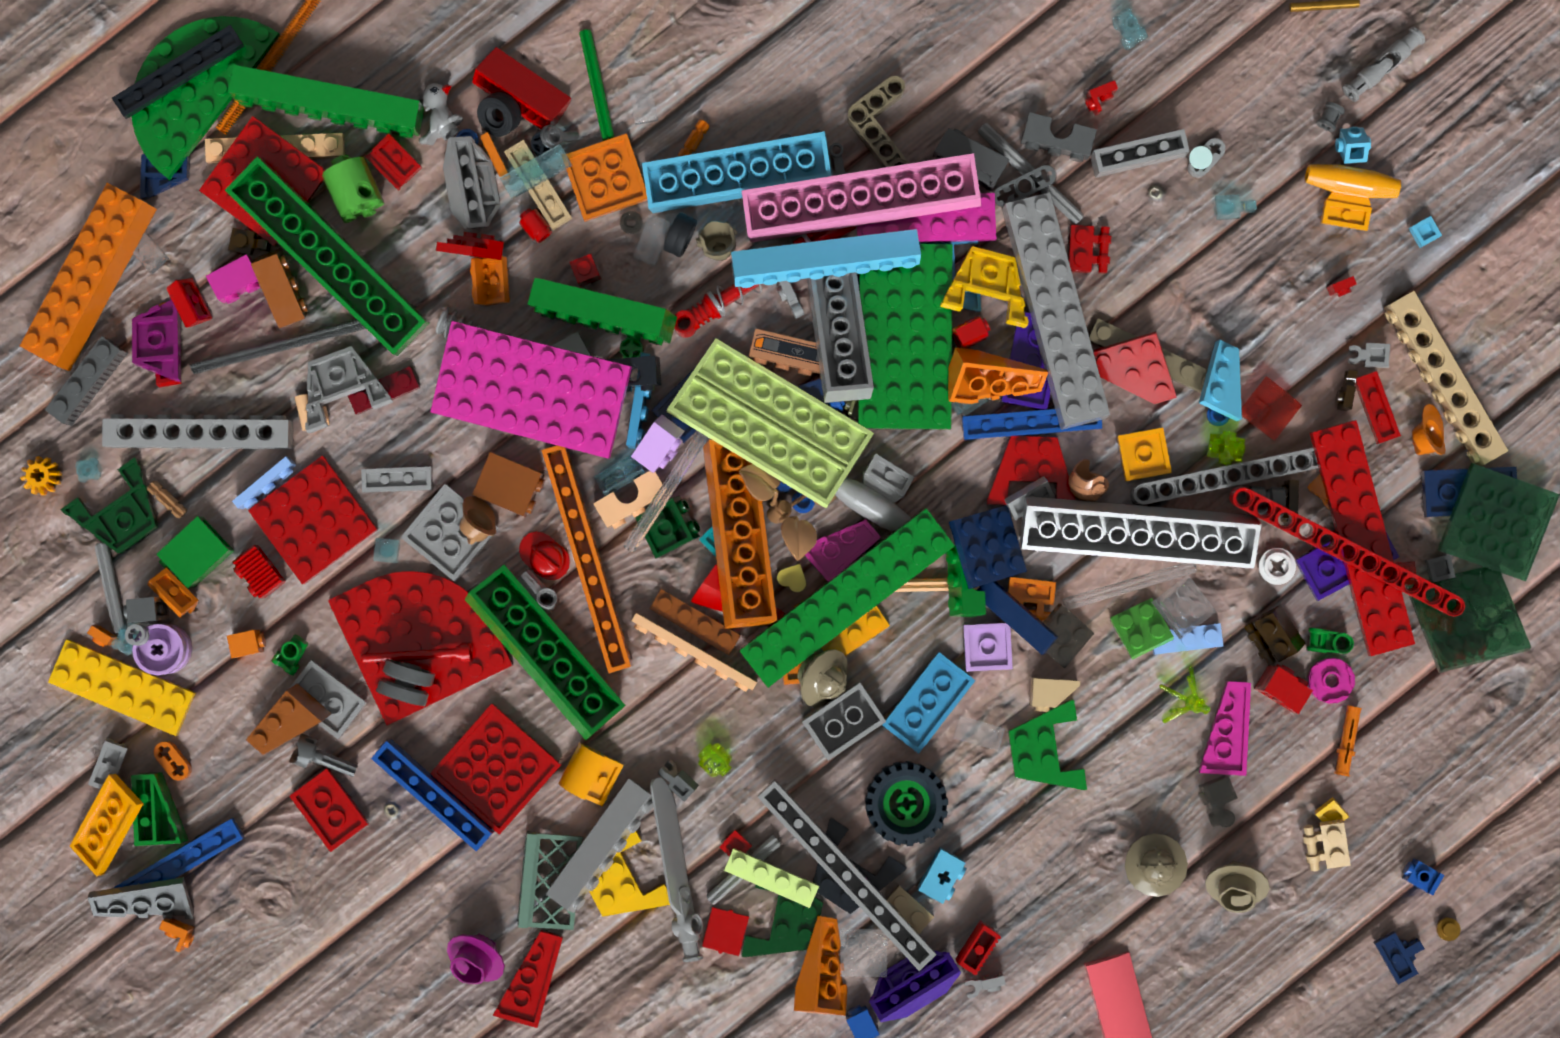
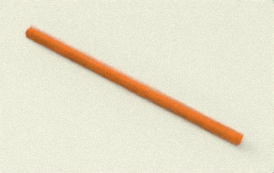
M305 0L303 2L304 5H301L302 7L298 9L299 12H296L297 14L293 16L294 19H291L292 21L288 23L289 26H286L287 28L283 30L284 33H281L282 35L278 37L279 40H276L277 42L273 44L274 47H271L272 49L268 51L269 54H266L267 56L263 58L264 61L258 65L259 68L257 69L272 72L270 69L273 70L272 66L275 67L273 64L277 65L275 62L278 63L277 59L280 60L278 57L281 58L280 55L283 56L282 52L285 53L283 50L286 51L285 48L288 49L287 46H290L288 43L291 44L290 41L293 42L292 39H295L293 36L296 37L295 34L298 35L297 32H300L298 29L301 30L300 27L303 28L302 25L306 23L305 20L311 16V10L314 11L313 8L316 9L314 6L318 7L316 3L319 4L318 1L321 2L320 0ZM235 100V103L230 105V110L225 112V117L220 119V124L215 126L216 129L226 135V132L230 130L229 127L232 128L231 125H234V120L237 121L236 118L245 109L244 106L239 105V102Z

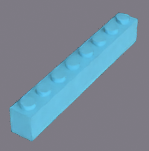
M917 229L731 252L735 287L750 288L756 284L773 285L781 281L797 282L805 278L816 280L829 275L840 277L854 272L864 274L870 270L878 269L888 271L895 267L912 268L919 265L921 259Z

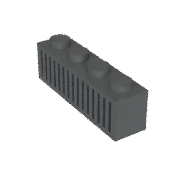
M101 336L46 407L45 411L61 423L72 426L127 356L128 352L112 340Z

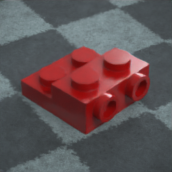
M463 231V236L453 235V239L447 238V243L437 242L436 251L502 260L504 242L496 241L494 235L481 234V238H477V233Z

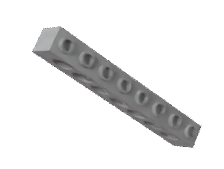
M112 414L111 419H103L102 446L107 448L293 449V421L286 420V416H272V420H263V416L251 415L249 420H240L238 415H226V419H217L216 415H203V419H194V415H180V419H171V415H157V419H148V415H134V419H125V415ZM131 425L133 427V434L127 437L125 429ZM154 425L156 427V434L150 437L148 429ZM174 426H178L180 429L179 435L173 438L171 430ZM197 426H201L203 433L200 437L196 438L194 430ZM224 426L226 434L219 438L217 430L219 427ZM247 426L249 434L247 437L242 438L240 430L242 427ZM267 426L272 428V435L269 438L263 436V430Z

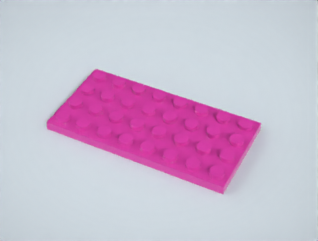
M451 321L430 412L609 459L632 366Z

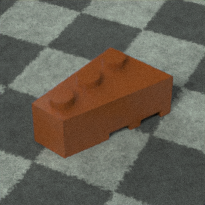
M279 248L256 257L252 261L251 266L278 328L305 319L307 316L306 312L309 311L305 299L300 297L298 292L299 285L295 277L292 276L290 265L283 249Z
M297 683L286 690L247 737L246 741L264 755L319 724L332 713Z

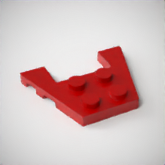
M1010 436L986 505H1006L1004 499L1008 497L1009 481L1034 482L1043 476L1049 483H1056L1055 499L1076 500L1070 491L1069 475L1058 438Z

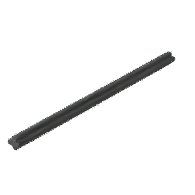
M353 319V322L352 320L348 321V323L345 321V324L342 322V325L339 323V325L336 324L337 326L333 324L334 327L331 325V328L330 326L328 328L325 326L326 329L323 328L322 330L320 328V331L314 329V332L311 330L312 333L308 331L309 333L306 332V334L303 332V335L300 333V336L299 334H297L298 336L295 335V337L292 335V338L289 336V339L288 337L284 338V340L281 338V341L278 339V342L277 340L275 342L272 340L273 343L269 341L270 344L267 342V345L266 343L264 345L261 343L262 346L259 345V347L257 345L256 347L253 346V348L250 346V349L247 347L248 350L244 348L245 350L242 349V351L239 349V352L236 350L237 353L233 351L234 353L231 352V354L228 352V355L226 353L225 356L224 354L220 355V357L217 355V358L214 356V359L213 357L211 359L208 357L209 360L205 358L203 362L202 360L200 362L197 360L198 363L195 362L194 364L192 362L189 365L194 374L203 373L206 370L211 371V369L214 370L217 367L222 368L223 366H228V364L233 365L234 363L244 362L256 357L267 356V354H275V352L278 353L281 350L286 351L308 345L309 343H316L320 340H328L331 337L358 332V330L361 331L366 328L357 319L356 321Z

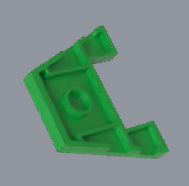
M1069 700L1049 710V712L1008 731L1015 778L1087 790L1085 770L1083 768L1060 772L1053 725L1077 721L1074 700Z

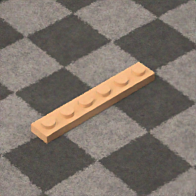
M343 133L281 135V137L311 159L337 158L345 155ZM236 138L205 139L206 162L208 164L219 163Z
M636 613L632 622L636 623L634 628L644 634L650 631L656 635L654 638L656 641L665 646L668 642L676 646L674 651L684 657L690 654L696 658L694 661L696 664L705 669L709 665L716 669L714 674L722 679L727 680L730 677L736 681V687L747 692L748 688L753 691L757 684V681L641 614Z

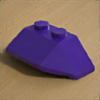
M935 951L936 956L920 971L906 957L882 972L876 983L873 995L869 1000L880 1022L906 1018L946 994L961 974L950 953Z

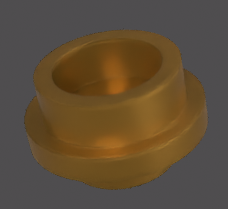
M1446 917L1438 922L1436 931L1441 939L1453 941L1460 935L1461 928L1455 919Z

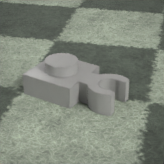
M779 282L780 288H777V292L781 300L787 301L796 319L803 316V309L797 300L790 282Z
M1366 343L1365 350L1356 345L1349 347V351L1357 352L1358 357L1349 358L1348 363L1357 364L1360 361H1365V367L1389 368L1390 344Z

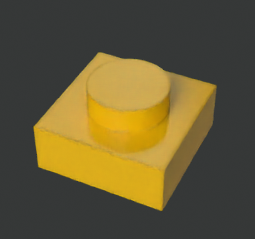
M1333 797L1315 810V815L1322 822L1340 819L1344 821L1349 817L1348 813Z

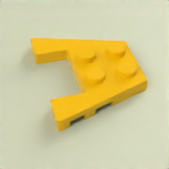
M972 246L948 288L940 307L960 312L963 309L966 290L1007 301L1005 323L1026 328L1028 326V317H1025V302L1020 293L1019 286L1021 283L1015 257Z
M637 830L626 839L627 844L621 852L642 841ZM621 852L616 853L612 859V866L601 874L597 887L593 891H589L602 917L670 905L666 884L646 894L642 893Z

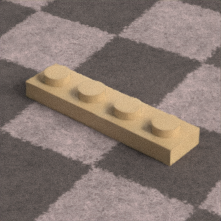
M522 140L505 150L504 153L551 229L555 230L570 221L572 217L525 141Z

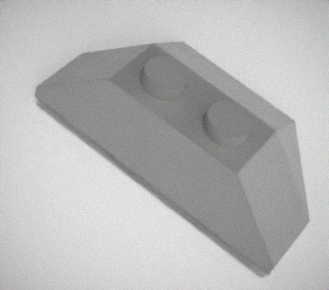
M471 136L450 137L447 142L443 171L451 213L465 229L486 228L500 207L492 161Z

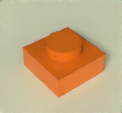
M92 625L87 634L93 637L92 641L102 647L114 645L118 639V636L100 625Z

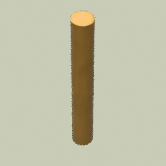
M1360 0L1295 2L1289 4V11L1301 12L1359 8Z

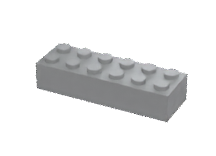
M857 272L847 273L840 277L829 275L816 280L807 278L824 403L871 399L874 386Z

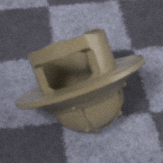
M836 649L826 650L821 654H812L802 662L797 676L801 684L802 699L807 705L812 707L824 706L833 698L846 692L848 664L843 652Z
M1154 833L1142 836L1131 845L1126 854L1124 867L1127 878L1135 889L1145 895L1160 897L1171 894L1180 887L1186 877L1188 862L1185 851L1177 841L1167 835Z
M1234 860L1230 864L1215 868L1208 874L1205 881L1207 892L1215 900L1219 901L1222 907L1234 913L1250 911L1256 903L1267 896L1270 889L1268 878L1261 871Z

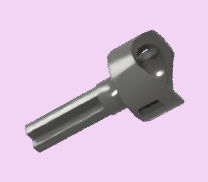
M301 733L297 742L298 749L293 751L289 760L290 763L306 769L308 763L313 761L316 764H321L351 777L354 776L358 765L328 754L325 751L316 750L318 739Z

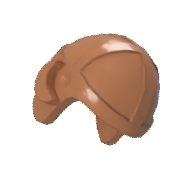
M1083 459L1076 464L1069 476L1070 491L1077 499L1094 502L1108 490L1109 482L1102 475L1090 472V461Z

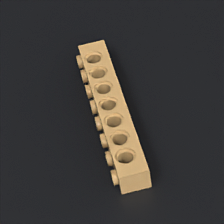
M1415 291L1384 307L1387 320L1390 324H1394L1398 331V339L1402 344H1406L1410 351L1408 355L1411 361L1420 368L1422 380L1430 385L1433 390L1432 396L1434 400L1443 407L1445 419L1448 423L1453 424L1456 429L1455 435L1457 439L1466 446L1468 450L1467 456L1473 464L1476 463L1477 466H1481L1508 452L1507 447ZM1405 315L1412 317L1413 323L1411 326L1405 323ZM1418 334L1424 338L1423 346L1419 345L1416 341ZM1429 354L1436 358L1435 366L1428 362ZM1441 374H1444L1448 379L1446 386L1440 382ZM1453 394L1459 397L1460 402L1458 406L1452 403L1451 398ZM1465 414H1468L1471 418L1469 426L1463 421ZM1477 434L1481 435L1483 438V443L1481 446H1479L1475 441V437Z

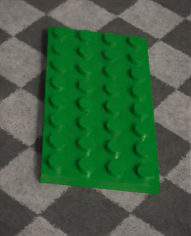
M919 244L921 251L920 264L912 268L895 267L888 271L878 269L859 274V292L874 386L871 399L858 400V424L866 429L951 430V402L948 400V375L952 359V310L940 307V304L952 283L953 244Z

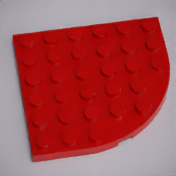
M415 571L395 572L369 580L328 600L387 726L513 666L505 646L464 600L469 592L444 577ZM461 643H471L473 652L472 661L461 662V660L456 658L403 661L420 666L436 674L432 686L423 687L417 685V687L426 690L429 694L426 706L403 702L376 692L379 679L388 678L395 680V678L386 675L382 671L385 662L362 663L360 661L362 654L452 649L460 646Z

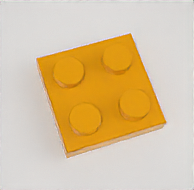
M1163 428L1116 436L1125 482L1172 473Z

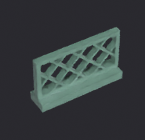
M526 831L517 918L518 928L536 927L574 930L575 912L567 911L570 914L569 924L558 923L554 916L563 907L560 906L551 914L543 905L550 897L547 896L540 901L535 895V889L542 883L550 889L546 880L555 872L560 875L558 870L570 861L581 846L582 836ZM540 839H550L555 844V847L546 855L540 849ZM555 840H563V841H561L559 844H557ZM567 841H577L576 851L568 857L561 846ZM559 849L566 859L555 867L548 857ZM540 852L543 857L538 861ZM546 860L553 870L542 878L537 872L538 865ZM538 876L540 881L536 884V879ZM534 899L538 902V904L535 907ZM541 906L549 916L542 922H533V912ZM552 919L555 923H548V921Z

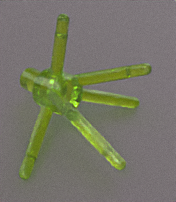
M1193 667L1189 668L1190 676H1187L1192 692L1188 697L1163 684L1159 685V688L1185 701L1184 707L1170 709L1169 712L1172 715L1163 719V723H1167L1190 710L1195 713H1209L1210 707L1197 694Z

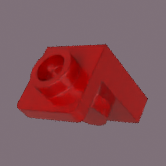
M1115 80L1089 90L1086 94V106L1090 112L1093 111L1094 116L1099 115L1102 111L1098 100L1102 103L1114 97L1113 94L1118 90Z

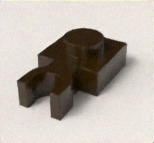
M1350 369L1345 371L1343 387L1337 391L1335 403H1338L1337 410L1348 411L1352 409L1358 371Z

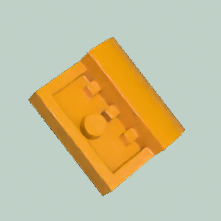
M579 742L558 784L575 796L584 800L587 799L603 807L624 765Z

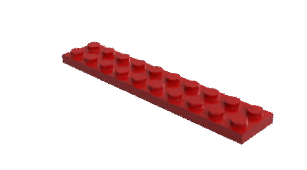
M1357 420L1310 432L1336 534L1394 563ZM1350 545L1342 548L1341 554L1343 557L1351 554ZM1366 556L1363 559L1362 564L1364 568L1371 566V556ZM1344 562L1368 656L1372 657L1414 645L1415 641L1402 591ZM1391 566L1387 567L1383 572L1386 579L1393 575Z

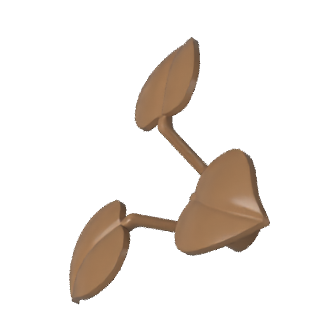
M753 464L743 467L739 470V474L742 476L749 493L760 501H767L773 497L770 502L771 507L767 510V517L772 523H782L781 533L784 542L794 558L799 561L817 542L816 530L807 520L799 521L797 516H789L792 512V507L805 499L806 496L801 495L791 503L786 500L777 501L779 492L775 488L780 485V480Z

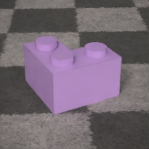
M661 415L652 424L631 457L652 473L659 467L664 469L669 461H672L678 453V448L683 442L680 437L684 430Z

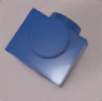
M1413 858L1412 862L1410 861L1406 864L1402 879L1424 892L1434 895L1445 875ZM1422 873H1426L1425 877L1421 881L1420 875Z

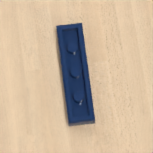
M996 581L981 585L976 590L985 591L986 606L1041 655H1044L1059 637Z

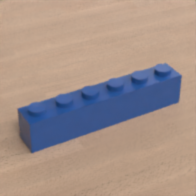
M392 739L387 740L371 758L475 851H478L495 832Z

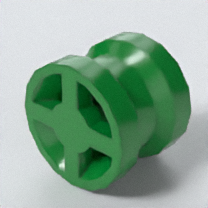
M627 337L621 342L620 353L624 358L640 357L641 353H644V348L639 340Z

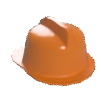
M1431 404L1424 406L1422 422L1412 430L1413 445L1417 455L1433 452L1443 455L1446 451L1443 421L1438 410Z

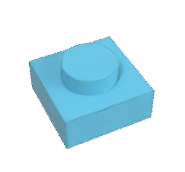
M1431 216L1408 228L1419 248L1442 236Z

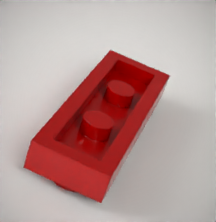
M1375 371L1358 377L1355 386L1376 444L1401 436L1378 372Z

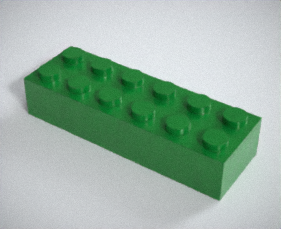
M536 277L534 278L528 300V305L534 308V312L541 314L544 318L554 320L556 317L572 325H575L577 321V323L583 324L584 327L597 330L599 327L613 335H619V332L627 335L628 338L639 341L643 337V339L649 340V343L662 346L663 342L671 343L677 317L665 308Z

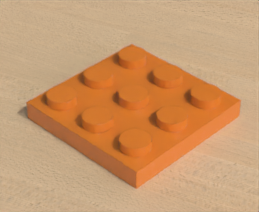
M627 133L562 155L584 222L647 201L645 184Z

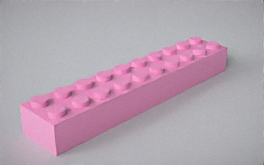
M974 153L742 190L747 234L751 243L981 206Z

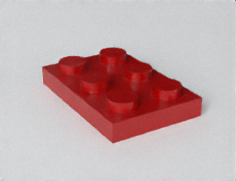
M326 768L289 796L330 852L370 824L329 768Z

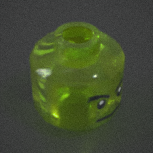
M719 743L707 744L698 754V765L710 777H717L719 774L723 777L732 768L729 765L732 760L731 754Z

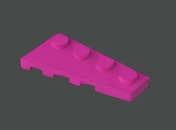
M1226 681L1198 771L1199 773L1246 776L1251 683Z

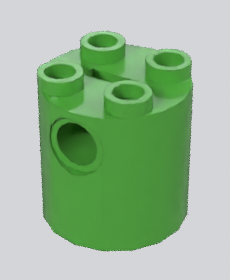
M342 155L331 161L333 166L324 171L322 177L343 222H352L361 215L367 218L376 214L375 209L383 206L385 203L365 158H351L349 155Z

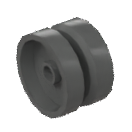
M386 659L382 671L386 675L395 678V680L388 678L379 679L376 692L403 702L426 706L429 694L426 690L417 687V685L423 687L432 686L436 674L411 663Z

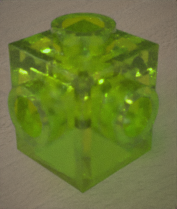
M1223 431L1222 434H1210L1207 457L1218 459V464L1232 465V462H1242L1245 452V439L1236 437L1237 433Z

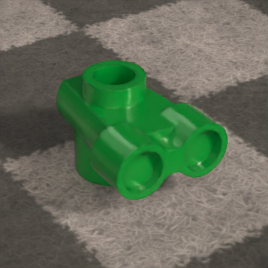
M295 634L288 642L283 644L281 651H277L271 661L283 668L289 675L294 676L300 667L298 663L309 643Z

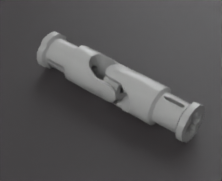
M1411 27L1409 33L1401 40L1397 39L1375 59L1374 64L1362 69L1357 74V78L1350 84H1345L1342 87L1345 95L1353 102L1358 101L1359 96L1367 89H1372L1385 74L1390 73L1408 58L1414 48L1426 42L1423 33L1416 27ZM1390 53L1393 57V62L1390 58L1385 57V55Z

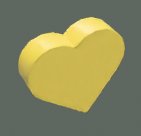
M800 564L785 568L777 575L779 584L785 587L789 586L794 592H800L806 586V580Z

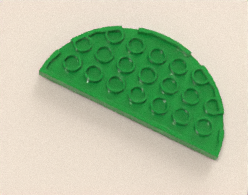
M232 16L210 17L191 22L176 29L159 42L149 53L137 74L135 83L229 25L232 26L245 46L131 116L134 132L143 153L151 164L168 180L172 179V176L181 167L186 157L191 154L233 99L232 95L228 92L233 65L256 69L276 40H278V37H280L278 32L264 24L246 18Z

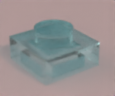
M376 538L373 561L398 563L400 540Z

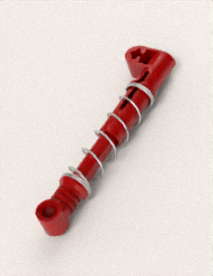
M856 226L802 234L795 241L790 239V244L840 239L856 229ZM734 283L725 290L721 286H717L718 294H713L709 291V293L704 294L701 304L697 302L696 307L694 305L691 306L692 310L688 308L675 314L677 317L674 328L676 333L683 338L693 336L696 330L701 328L700 324L704 326L705 321L710 322L709 318L713 320L725 316L726 306L733 302L743 305V296L753 290L760 294L762 292L761 284H756L750 288L735 287ZM758 286L760 287L759 292L755 290V288ZM741 298L742 303H739L736 300ZM682 320L691 321L690 326L685 329L680 328L679 324Z

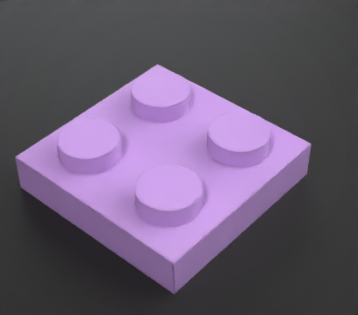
M1006 623L963 625L966 672L1013 669L1011 630L1009 625Z

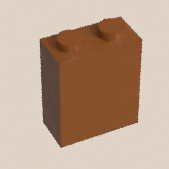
M490 452L472 495L526 517L528 513L532 514L536 501L533 499L536 492L540 493L544 486L545 480L542 479L544 475Z

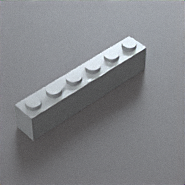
M628 779L546 895L567 911L573 913L576 910L578 911L584 905L588 892L593 891L597 887L601 874L612 866V859L616 853L624 849L627 844L626 839L639 828L641 818L652 810L651 794L634 781Z

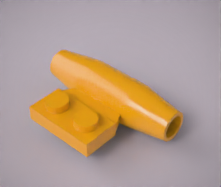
M1309 164L1305 173V183L1331 192L1324 201L1320 223L1368 231L1372 211L1369 198H1397L1401 189V180L1368 169L1338 164Z

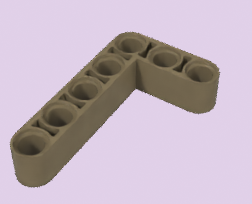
M899 76L887 78L849 108L847 115L848 124L882 168L910 164L875 119L902 98L905 83ZM891 84H896L900 87V91L892 93L888 87ZM879 98L882 101V105L874 107L870 104V100ZM854 112H861L864 118L861 121H856L851 115ZM868 130H875L878 137L869 139L865 133ZM882 148H889L892 155L883 157L879 151Z

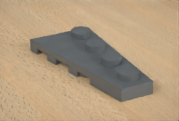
M184 877L93 891L88 894V901L93 916L125 917L126 914H135L138 918H148V915H163V918L173 919V916H185V919H193L194 917Z

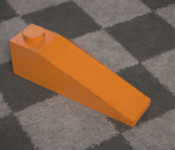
M955 348L949 365L948 400L949 402L974 404L978 403V400L986 398L996 400L999 399V396L1013 394L1014 396L1041 392L1049 372L1043 368L979 350Z
M823 916L817 917L795 987L794 1011L846 1016L847 985L843 984L841 971H844V964L839 960L838 950L841 948L837 919Z

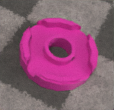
M1334 657L1323 658L1316 661L1310 668L1307 676L1308 688L1312 689L1313 692L1311 694L1322 702L1339 703L1346 700L1353 690L1355 675L1351 667L1343 660ZM1329 674H1334L1337 678V682L1333 687L1327 686L1325 682Z

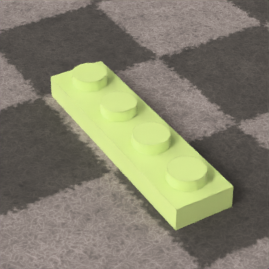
M733 848L724 869L728 873L810 908L819 888V885L735 848Z

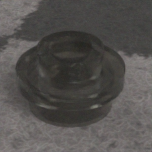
M628 211L620 218V227L627 234H636L643 226L642 217L635 211ZM633 219L636 221V224L633 227H629L627 222Z

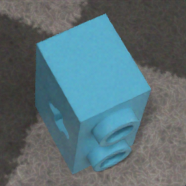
M939 847L917 886L918 890L942 904L945 900L949 901L955 891L953 887L957 879L961 880L967 869L964 867L965 861ZM947 871L946 874L949 878L947 880L943 879L940 882L938 874H943Z

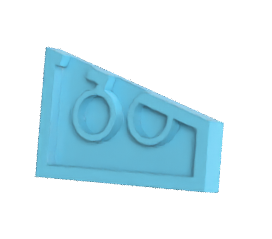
M1218 340L1214 344L1199 403L1235 421L1242 420L1239 348Z

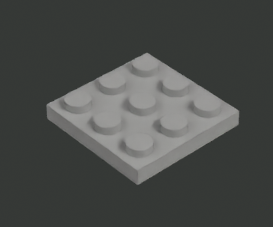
M444 484L401 538L450 579L456 581L492 536H488L482 542L476 541L472 545L468 544L467 537L459 528L463 516L462 504L464 498L447 484Z

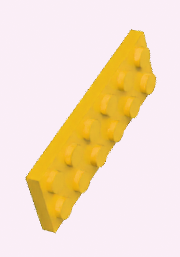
M69 639L65 641L48 680L50 684L174 736H178L196 694L191 690L155 675L148 674L141 669Z

